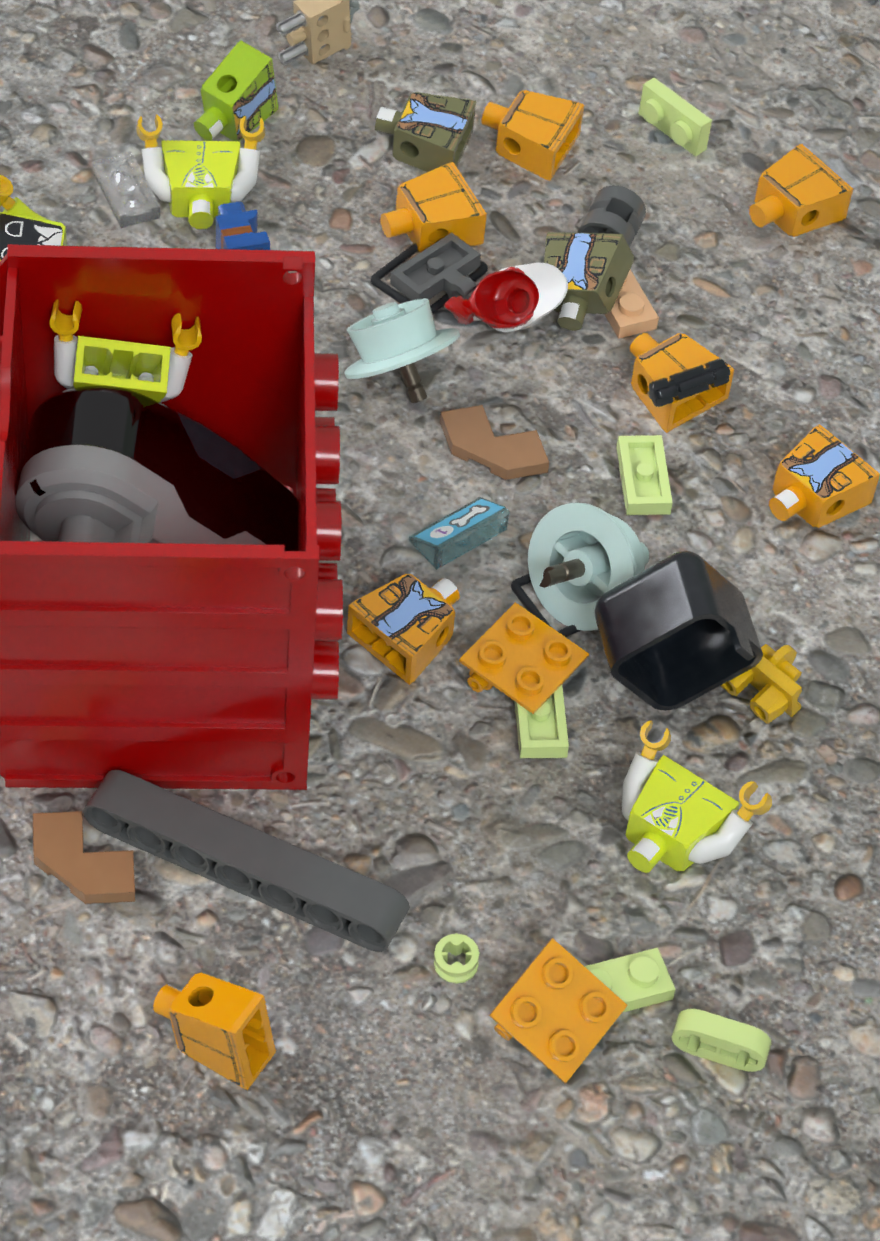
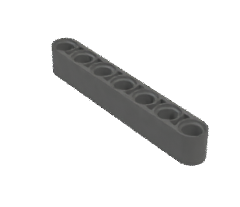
M111 770L106 774L83 810L84 817L88 823L104 834L372 951L382 952L387 950L410 909L407 899L392 887L121 770Z

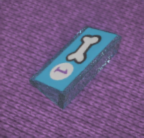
M479 497L409 536V541L437 570L506 531L509 510L503 505Z

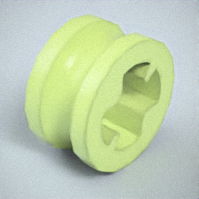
M457 933L440 939L435 947L434 967L442 979L452 983H463L472 979L477 973L479 950L473 939ZM450 952L454 956H458L462 952L466 954L465 965L459 962H455L452 965L447 964L448 953Z

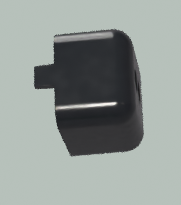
M691 551L674 553L607 591L598 599L595 606V620L611 675L657 710L666 711L680 708L752 669L763 657V652L742 592L700 555Z

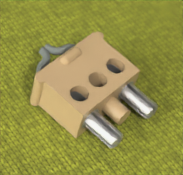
M294 0V15L276 25L278 33L281 36L286 35V39L291 47L279 52L280 61L286 65L305 56L313 65L342 49L348 50L351 46V23L354 13L360 9L359 1Z

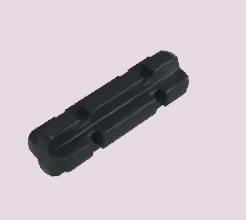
M716 359L705 363L706 368L703 365H699L669 376V381L667 378L653 381L649 384V398L652 399L655 406L661 407L674 402L673 397L678 401L709 390L708 385H711L712 388L728 383L729 375L731 374L730 369L726 366L723 359Z

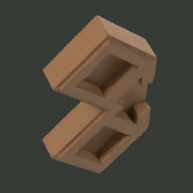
M483 405L442 411L440 413V424L452 455L465 461L472 459L491 468L490 473L505 480L548 473L549 460L537 430L495 437Z
M82 811L33 813L34 864L47 875H54L70 888V893L85 904L135 902L133 850L84 852Z

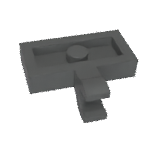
M450 233L391 271L390 284L411 301L423 298L431 299L443 290L447 293L449 299L462 295L464 299H469L471 297L469 293L474 291L477 285L466 275L480 267L481 254L455 234Z

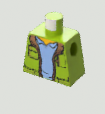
M240 40L202 85L200 91L204 113L194 122V128L207 141L213 140L218 133L232 141H241L243 138L239 123L244 116L247 117L245 131L250 133L260 125V118L264 122L274 114L279 107L272 58Z

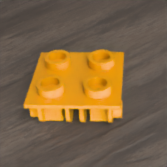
M515 602L459 658V662L470 669V677L467 682L474 691L482 692L483 690H490L494 686L534 714L589 657V653Z
M551 938L489 1016L497 1022L494 1029L501 1037L508 1041L512 1037L516 1039L562 1082L567 1083L628 1005L555 939Z

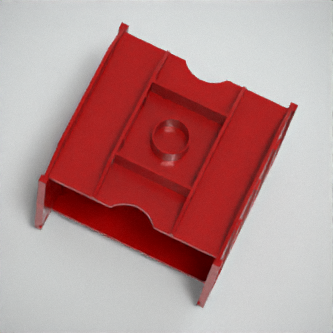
M8 244L7 254L0 261V775L5 779V787L98 788L109 771L121 770L164 789L307 790L311 700H338V640H342L343 581L338 579L337 563H319V560L340 561L342 515L341 501H336V489L316 488V484H339L340 426H335L334 417H315V411H337L339 386L338 354L314 353L315 251ZM57 299L59 300L58 309L64 315H73L75 301L80 302L82 313L79 327L73 334L77 338L78 336L168 346L171 348L175 347L171 320L174 315L181 313V329L186 330L192 328L196 317H199L202 341L198 347L189 350L192 353V359L182 392L173 399L159 403L149 415L144 416L89 410L80 407L76 393H72L62 386L54 375V337L59 335L51 329L49 324L54 302ZM77 406L117 425L119 433H114L104 428L102 422L74 410L72 407ZM174 411H178L217 433L262 467L261 470L231 482L226 481L223 499L234 500L238 504H275V499H293V505H296L297 551H284V545L30 541V530L24 525L17 514L16 493L22 468L34 455L58 446L87 445L112 450L138 462L174 485L182 503H213L214 495H206L192 485H185L182 483L183 479L171 472L170 465L175 441L173 417Z

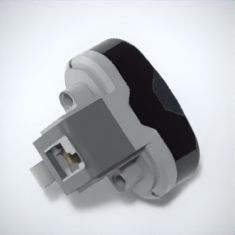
M86 386L59 392L46 399L33 413L16 493L17 514L24 525L43 541L284 545V551H298L299 501L296 496L238 447L190 417L140 393L109 386Z

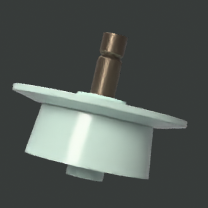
M427 298L401 304L392 302L374 309L372 311L373 314L347 328V332L361 359L344 371L346 378H366L398 368L404 385L408 388L407 393L411 403L427 398L415 362L444 349L460 337L459 330L456 328L435 329L429 299Z

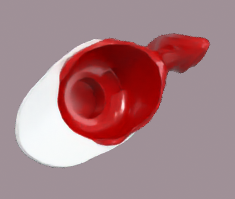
M538 262L517 265L488 274L479 282L469 299H464L462 295L451 297L444 306L452 312L460 324L467 325L473 321H482L498 331L513 332L536 325L541 321L542 317L557 308L567 294L568 282L564 274L551 264Z

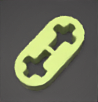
M698 1009L681 1011L672 1033L673 1043L682 1051L748 1072H755L764 1068L771 1047L770 1037L761 1029Z

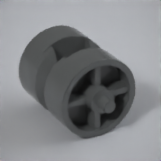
M618 185L603 187L596 194L577 233L623 234L630 248L646 216L644 202L635 192L626 187Z

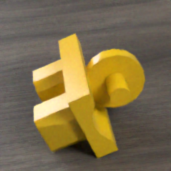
M767 644L761 647L763 657L755 667L721 685L732 696H737L749 684L759 690L750 700V708L766 724H769L784 712L793 717L801 709L798 697L802 692V687L796 681L802 672L792 665L797 652L790 645H784L777 651Z

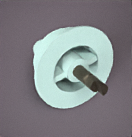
M586 503L564 504L549 511L536 526L528 550L529 575L541 604L562 624L566 626L575 625L577 630L583 631L598 630L594 614L598 599L607 591L643 572L649 561L648 548L639 541L637 535L627 523L596 506Z

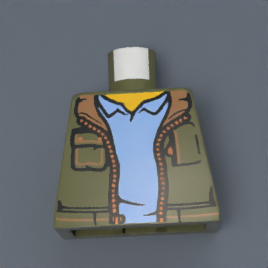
M414 92L410 94L402 112L381 107L376 118L375 130L394 135L392 155L398 161L425 172L432 171L451 162H454L457 167L473 133L476 101Z
M547 233L544 263L558 268L568 282V291L565 298L554 309V311L559 313L557 322L561 327L577 331L582 328L586 314H607L612 310L634 261V255L623 234Z

